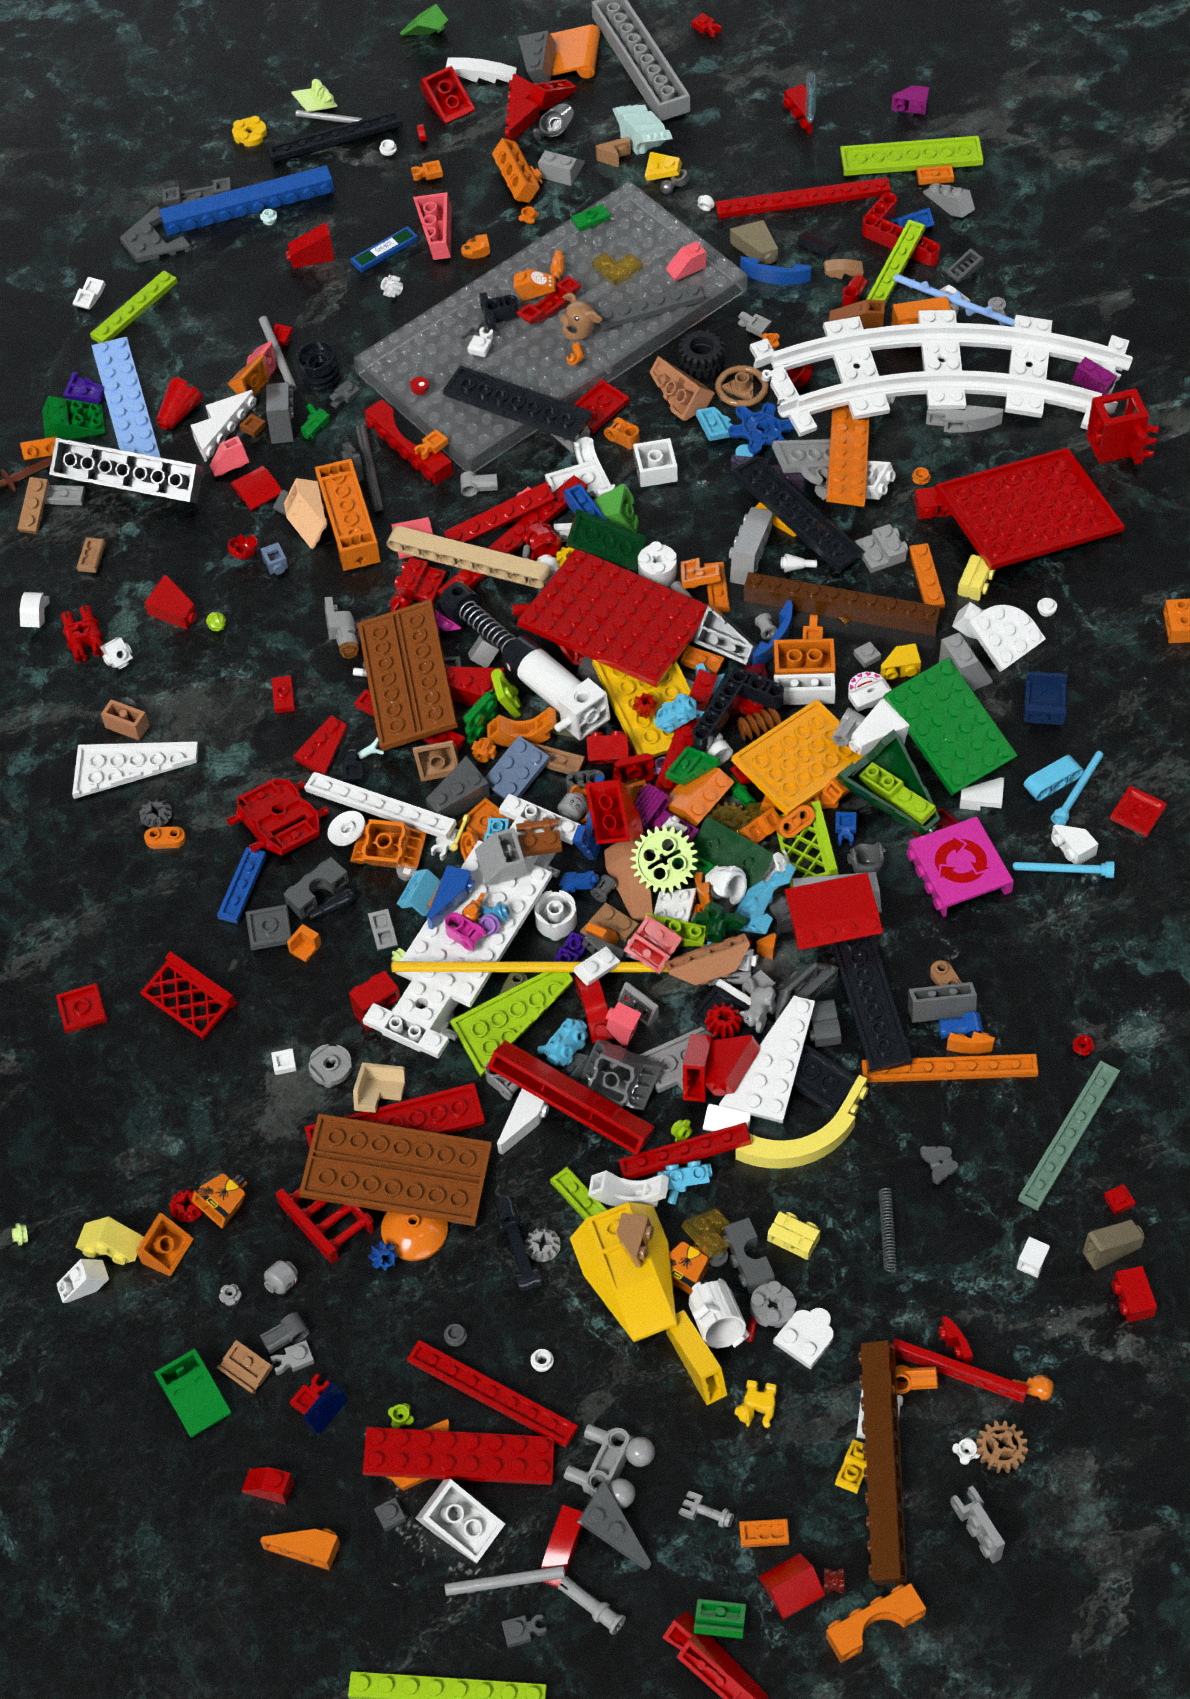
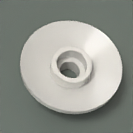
M347 811L338 815L329 825V840L337 846H345L356 841L365 829L366 823L363 815L357 811Z

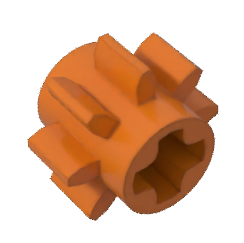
M485 737L479 739L478 742L474 741L471 748L474 758L482 763L489 761L490 758L494 759L497 753L494 742Z

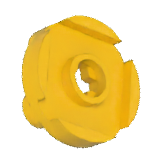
M258 116L236 120L233 123V138L238 144L240 142L244 143V146H255L260 144L263 138L267 136L266 125Z

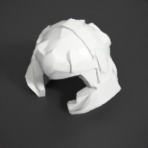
M715 866L705 875V882H710L713 899L729 898V902L734 906L745 896L747 879L742 869L736 866Z

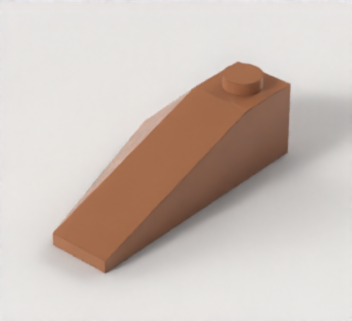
M659 356L650 370L656 385L664 393V399L669 402L671 411L684 421L695 416L698 409L707 408L715 394L707 386Z
M639 837L628 842H617L604 850L606 871L617 883L616 890H618L632 920H644L646 913L653 914L650 888L646 889V881L641 884L639 883L642 878L641 875L634 876L638 869L631 868V866L636 864V861L630 860L631 857L636 856V853L631 850L638 849L635 841H643Z

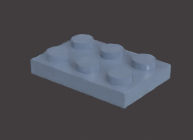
M518 736L485 777L489 789L504 800L508 794L520 798L551 758L533 744Z

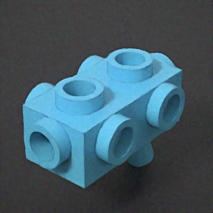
M678 694L675 700L663 703L662 708L657 710V717L654 719V723L657 728L670 733L694 718L700 719L704 711L696 710L695 699L686 694Z
M567 1018L546 1045L538 1046V1054H546L547 1060L554 1066L560 1065L564 1067L573 1061V1054L577 1050L582 1049L586 1044L585 1040L589 1036L586 1032L587 1025L582 1020Z
M701 1160L687 1162L688 1166L679 1168V1164L667 1165L666 1170L657 1172V1176L663 1174L669 1177L668 1189H670L667 1203L676 1205L679 1192H685L686 1186L709 1183V1177H712L711 1164H701Z

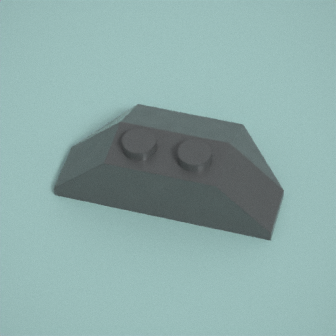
M812 963L804 966L800 971L796 970L785 984H780L775 990V1000L777 1003L775 1022L793 996L815 1000L838 979L839 968L835 965Z

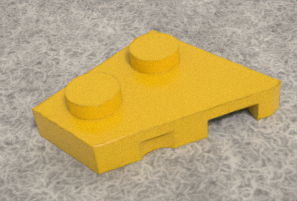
M650 152L645 178L647 181L678 176L682 162L678 157Z

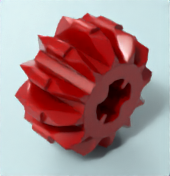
M724 1002L721 1003V1007L714 1004L712 1010L707 1011L705 1024L707 1025L708 1033L714 1032V1038L718 1037V1035L722 1039H725L726 1035L732 1038L734 1037V1032L738 1033L740 1031L739 1025L742 1024V1018L739 1017V1009L733 1010L732 1004L728 1007H725Z

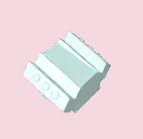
M636 104L613 108L619 123L621 138L629 137L631 149L636 155L646 153L649 149L662 145L666 140L673 139L670 131L665 129L663 123L652 111L647 110L646 105Z

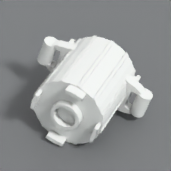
M720 1278L718 1279L719 1281H711L701 1284L699 1281L692 1287L693 1292L689 1296L688 1304L703 1340L707 1346L714 1348H724L733 1345V1347L738 1346L750 1334L746 1330V1323L731 1289Z

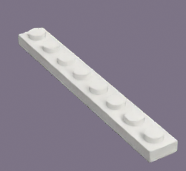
M316 772L312 774L304 786L305 791L393 822L405 823L408 827L448 840L457 825L455 819Z

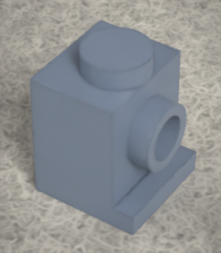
M279 543L261 548L263 562L266 564L270 575L273 573L277 575L282 574L288 568L286 557Z

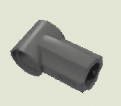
M293 1312L285 1316L281 1324L260 1335V1338L267 1351L271 1354L290 1342L297 1343L302 1341L309 1335V1330L299 1313Z

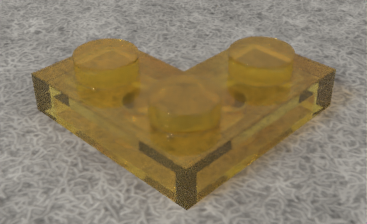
M606 253L591 261L592 267L614 285H617L642 268V262L631 253L617 262Z
M716 1208L683 1222L681 1226L683 1230L709 1258L726 1252L728 1244L718 1233L724 1231V1226L730 1223Z

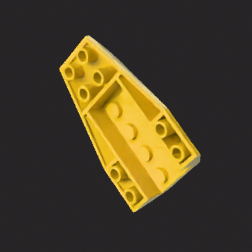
M627 1202L586 1218L570 1237V1241L584 1277L632 1341L636 1342L676 1326L669 1243L654 1206ZM622 1213L647 1216L651 1226L654 1227L653 1237L651 1240H648L647 1258L642 1261L640 1268L635 1267L621 1246L616 1234Z

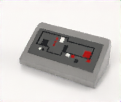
M626 982L621 990L618 1002L640 1012L639 1020L646 1026H650L659 1017L658 1005L630 983Z

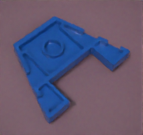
M597 775L594 782L605 781V776ZM589 810L586 826H577L572 841L587 859L596 861L602 844H596Z

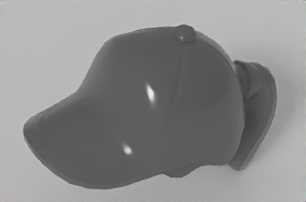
M562 103L547 111L540 118L539 128L533 129L535 139L541 140L545 136L555 137L562 134L574 117L573 108L568 104Z

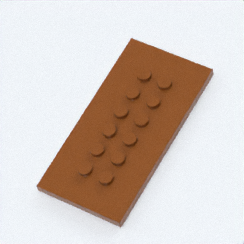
M432 600L423 601L357 623L381 750L385 751L457 728L458 724Z
M318 1114L299 1197L404 1215L414 1214L422 1218L476 1226L492 1142Z

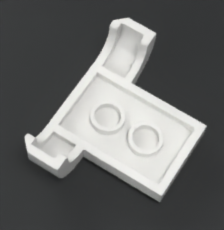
M583 437L573 442L578 465L545 475V480L551 486L552 493L573 475L587 484V493L589 496H594L595 499L615 488V484H610L597 458L593 439L589 437Z

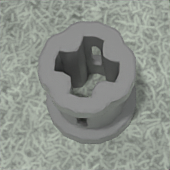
M764 613L755 618V625L760 628L761 637L763 639L772 638L777 631V627L772 624L771 615Z

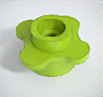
M688 1119L684 1121L678 1120L671 1128V1134L676 1137L675 1142L686 1140L693 1131Z
M399 1404L388 1410V1415L392 1418L391 1426L394 1429H399L400 1426L406 1424L411 1425L414 1422V1418L409 1412V1404Z

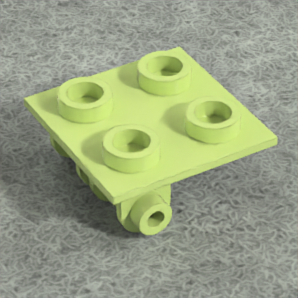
M318 79L312 81L310 89L292 92L293 96L307 112L337 107L333 95L329 93L328 89Z

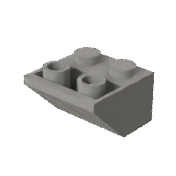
M514 828L493 833L475 849L486 886L526 875L525 860Z

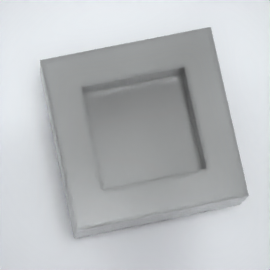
M871 642L856 648L853 652V655L864 668L881 660V654Z

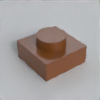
M250 414L240 424V430L254 438L266 427V422L253 414Z

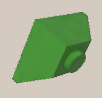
M437 4L420 13L400 34L429 35L435 31L439 33L445 28L444 24L448 19Z

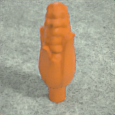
M562 250L555 251L550 266V272L556 277V282L560 281V277L565 270V256Z

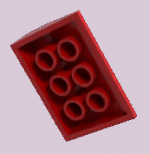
M868 873L784 889L797 952L877 936L883 933Z

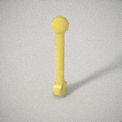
M464 815L456 839L450 845L452 851L458 849V842L466 823L469 822L470 815Z

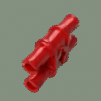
M85 605L87 612H85L83 606L79 609L82 621L75 622L73 613L70 611H66L68 618H66L65 612L61 614L64 624L63 634L67 639V647L72 650L74 660L77 663H81L79 656H81L83 662L87 659L83 647L89 645L92 647L94 656L100 657L98 650H100L102 656L104 655L100 648L103 645V634L98 626L99 621L94 618L92 608L89 605Z

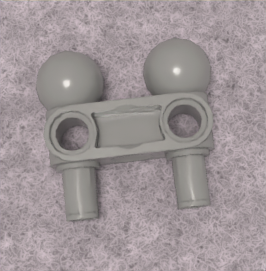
M588 1424L584 1437L600 1443L602 1446L590 1471L585 1472L569 1465L565 1471L564 1479L581 1485L583 1491L590 1494L591 1497L597 1489L594 1485L598 1482H604L619 1508L629 1507L635 1498V1488L631 1482L619 1478L627 1460L636 1467L649 1465L654 1459V1445L645 1437L634 1438V1436L629 1435L622 1428H611L606 1431ZM624 1441L621 1446H614L615 1442Z

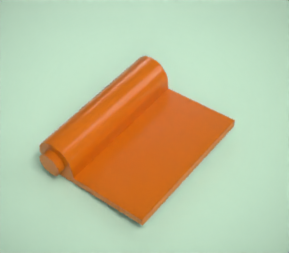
M592 24L551 33L556 43L551 76L577 70L580 77L585 79L592 78L595 73L600 39L599 27Z

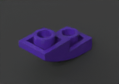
M571 931L563 948L560 947L553 962H580L587 950L582 945L584 936Z

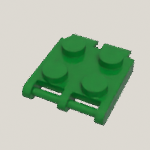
M493 690L485 692L464 716V722L467 725L465 732L468 734V744H473L479 737H482L487 729V724L498 716L496 692L493 694Z

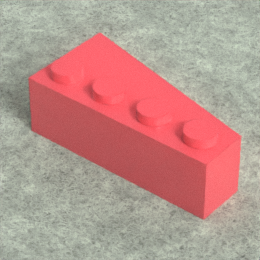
M448 193L413 197L433 260L451 258L452 207Z

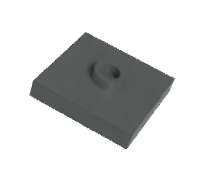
M287 904L245 912L251 951L285 945L291 938Z

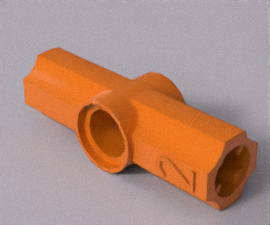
M906 1365L896 1367V1378L904 1377L907 1379L906 1382L897 1380V1393L904 1394L910 1390L938 1388L936 1367L909 1368Z

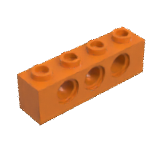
M502 138L492 152V155L514 199L519 202L529 203L540 187L517 143Z

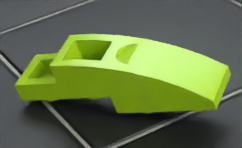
M873 762L859 775V778L879 798L921 824H924L936 812L935 805L906 788L902 780Z

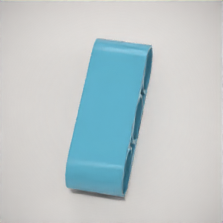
M1066 755L1029 776L1023 785L1037 801H1040L1077 780L1083 774V769L1071 755Z

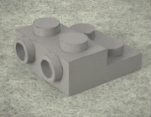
M890 524L873 529L870 536L855 540V543L865 551L862 559L870 573L906 561L907 544L905 541H900L898 529L896 527L892 528Z

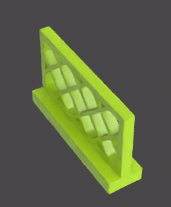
M820 800L812 802L811 808L815 813L814 820L802 830L800 835L796 834L793 837L796 840L792 846L784 844L786 837H782L777 832L781 852L787 849L788 857H790L792 852L800 856L796 863L791 861L790 863L796 868L795 871L799 870L805 873L802 878L839 875ZM804 811L800 813V818L805 815ZM808 830L816 834L812 841L803 838ZM800 841L808 845L804 852L795 849ZM812 847L820 850L816 858L807 855ZM804 859L813 862L808 870L800 866ZM816 865H820L825 869V872L815 874L812 871ZM792 878L789 882L791 888H793Z

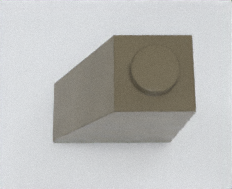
M764 220L730 229V243L750 258H758L759 264L763 265L778 262V247Z
M1132 1219L1091 1231L1087 1234L1083 1254L1096 1271L1141 1248L1144 1233L1138 1225L1134 1224Z

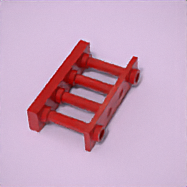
M300 1188L294 1193L287 1194L283 1189L275 1193L278 1204L331 1264L339 1259L337 1254L338 1246L360 1229L365 1227L370 1234L374 1232L373 1218L367 1211L363 1213L359 1207L343 1205L320 1224L316 1223L314 1225L310 1220L311 1215L328 1202L316 1200L306 1209H300L297 1206L298 1200L301 1198L299 1197ZM349 1212L357 1218L355 1223L333 1240L331 1238L327 1240L324 1236L325 1230Z

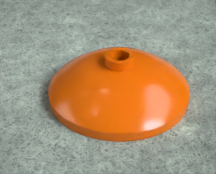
M387 1212L382 1221L381 1235L385 1245L391 1243L394 1246L393 1251L398 1254V1258L408 1261H419L431 1257L444 1245L448 1235V1222L422 1218L414 1214L404 1215ZM412 1220L417 1221L414 1225L409 1224Z

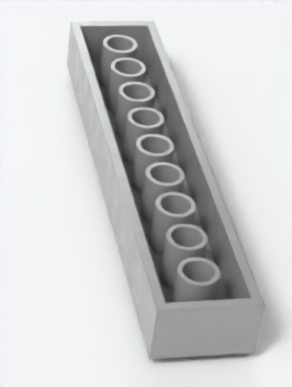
M628 0L592 1V18L658 119L663 121L690 112L689 93Z

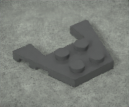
M158 206L154 207L120 237L122 245L137 263L157 259L159 255L163 254L175 255L176 251H191L190 244L183 236L166 243L152 227L162 222Z

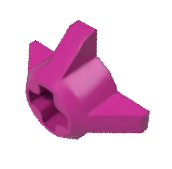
M434 609L440 629L444 631L461 629L462 626L454 623L445 614Z

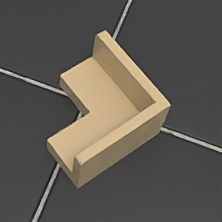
M362 1063L353 1089L354 1111L376 1113L380 1099L401 1101L406 1087L405 1067Z

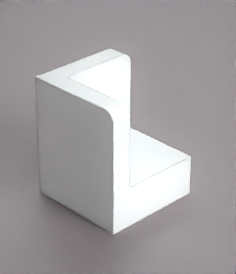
M1029 1237L1019 1257L1017 1269L1038 1278L1050 1246Z

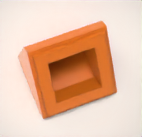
M775 933L756 941L757 955L773 960L776 948Z

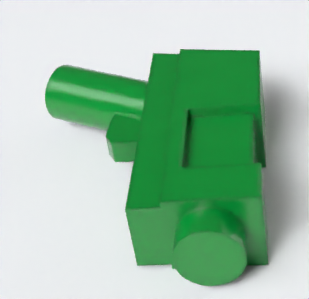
M310 403L306 406L310 413L307 417L308 421L301 427V432L306 439L309 437L313 439L316 433L330 422L329 413H326L321 408L316 410L314 405Z

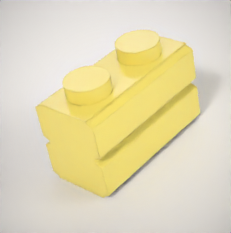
M971 555L959 582L957 594L979 601L982 594L986 595L989 588V583L987 582L988 580L992 581L995 569L990 570L980 556Z
M779 1212L768 1231L767 1241L809 1260L819 1242L820 1230L811 1222L803 1223L790 1212H786V1214Z

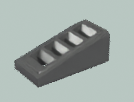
M970 248L945 273L959 283L979 270L984 265V258ZM956 271L960 275L956 276L953 272Z
M586 933L582 945L592 954L607 946L620 961L625 952L623 949L590 933Z

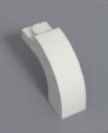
M603 1171L591 1176L588 1196L615 1207L627 1202L657 1207L658 1200L666 1198L669 1177L661 1174L647 1180L633 1181L620 1178L608 1171Z

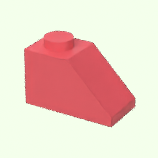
M697 241L688 244L678 251L666 267V271L676 282L706 268V251Z
M269 341L256 348L248 356L247 365L261 354L264 355L268 377L270 378L277 369L273 344Z
M618 1002L616 1007H611L605 1019L608 1020L606 1028L625 1048H627L636 1031L641 1013Z

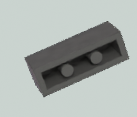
M972 982L908 989V1011L912 1023L961 1017L967 1012H976L977 994Z

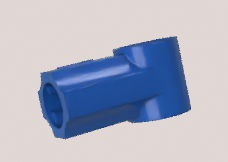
M967 1012L961 1017L939 1019L941 1039L949 1038L950 1032L964 1034L968 1038H972L974 1031L978 1033L983 1032L981 1016L978 1012Z

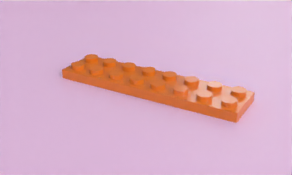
M848 405L832 409L826 502L864 507L869 417L853 420Z

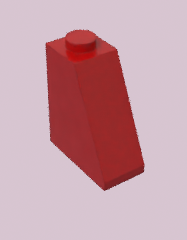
M327 223L321 224L288 243L289 251H286L287 261L292 263L293 269L334 261Z
M166 575L162 577L144 602L148 615L186 630L196 621L197 613L193 602Z
M690 1035L683 1061V1100L705 1102L707 1086L705 1085L712 1044L711 1035Z
M752 1035L712 1040L705 1085L714 1096L732 1094L736 1091L760 1051V1045Z

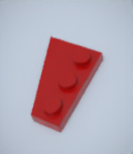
M331 715L293 755L294 760L313 772L327 776L328 768L333 763L337 748L340 747L348 729L347 724Z

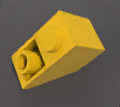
M916 643L895 647L881 665L880 675L885 680L920 674L921 660Z

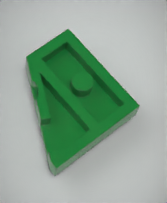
M686 746L665 773L666 779L680 785H685L718 767L721 764L720 758Z

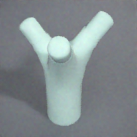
M378 737L371 745L357 752L360 760L372 753L384 754V751L377 749L379 745Z

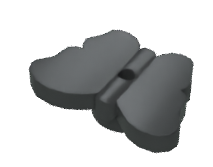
M922 1146L920 1155L930 1164V1168L933 1170L932 1180L935 1184H940L944 1179L948 1178V1175H952L957 1171L958 1163L952 1160V1151L949 1147Z

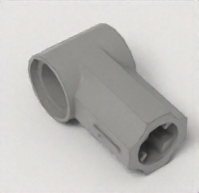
M467 471L460 476L461 493L464 496L471 497L479 491L498 490L497 474L476 475L472 471Z
M848 707L839 722V726L831 737L834 744L840 747L847 746L849 741H851L852 734L866 717Z

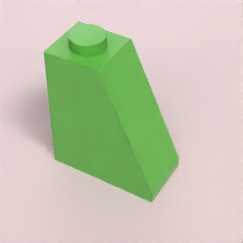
M621 484L593 500L608 521L637 532L639 521L637 515H634L632 506L635 502L632 493L625 484Z

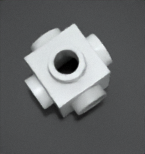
M116 637L100 647L104 653L102 657L105 663L113 668L118 667L121 669L129 664L128 661L132 659L130 646L128 643H124L120 637Z

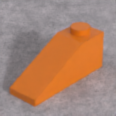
M310 1529L263 1536L260 1540L265 1550L327 1570L331 1569L340 1546L338 1536L329 1529H323L322 1531Z

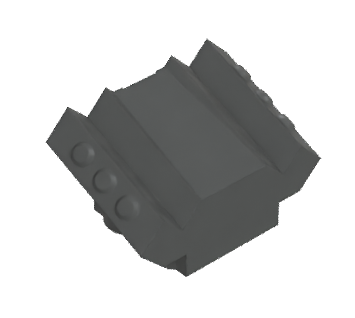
M597 1039L578 1082L620 1107L628 1106L632 1109L644 1110L662 1066L658 1061L648 1060L645 1056L630 1052L622 1048V1046L612 1045L608 1040Z

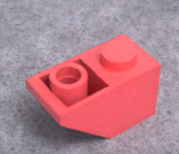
M238 436L220 443L210 463V468L215 477L224 475L232 469L241 468L249 463L243 444Z

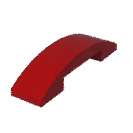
M567 276L556 284V291L546 296L534 306L531 303L527 304L517 311V315L529 324L546 320L569 302L563 299V296L567 293L576 295L581 288V284Z

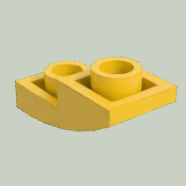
M853 1439L836 1478L835 1485L857 1494L864 1479V1468L867 1467V1463L863 1455L864 1443Z

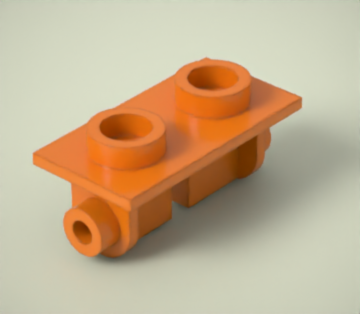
M57 436L21 442L20 446L24 460L52 456Z

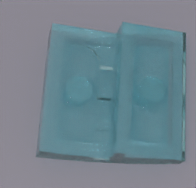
M808 70L805 91V115L807 121L811 123L816 112L817 85L815 84V72Z

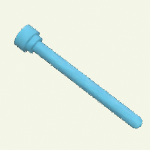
M1097 751L1063 806L1054 811L1051 816L1054 824L1066 825L1069 820V810L1101 761L1103 752Z
M1105 861L1101 865L1015 862L1012 865L1014 870L1098 873L1101 876H1105V878H1114V862Z

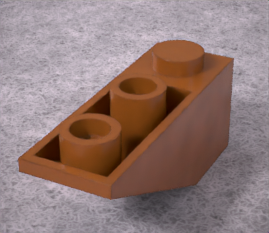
M867 299L831 310L829 322L859 316L863 328L883 327L885 300Z

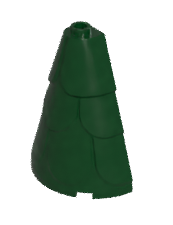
M894 729L883 737L870 752L855 764L852 762L836 776V780L845 788L865 799L869 804L891 815L893 820L918 834H929L937 828L935 824L940 820L937 810L924 824H921L879 798L859 778V775L873 762L902 780L906 788L934 805L927 788L923 785L917 769L908 755L901 737Z

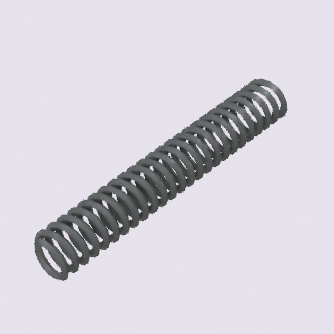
M882 1188L879 1190L884 1256L883 1265L886 1271L894 1272L897 1270V1262L895 1261L896 1248H894L896 1245L893 1228L894 1216L892 1215L893 1202H891L892 1189Z

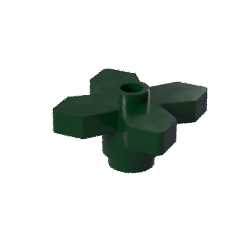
M710 901L705 905L704 912H696L692 915L690 923L706 926V939L711 943H721L722 939L732 936L733 930H741L745 927L747 918L738 913H725L721 905Z

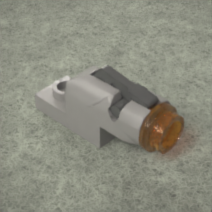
M325 597V615L329 640H337L339 652L344 658H354L359 651L360 635L358 624L349 611H338L337 604H333L332 597Z

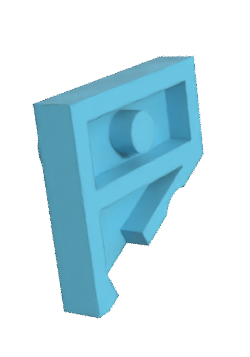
M715 407L698 409L696 411V417L709 441L730 437L728 433V428L732 425L730 418L722 415Z

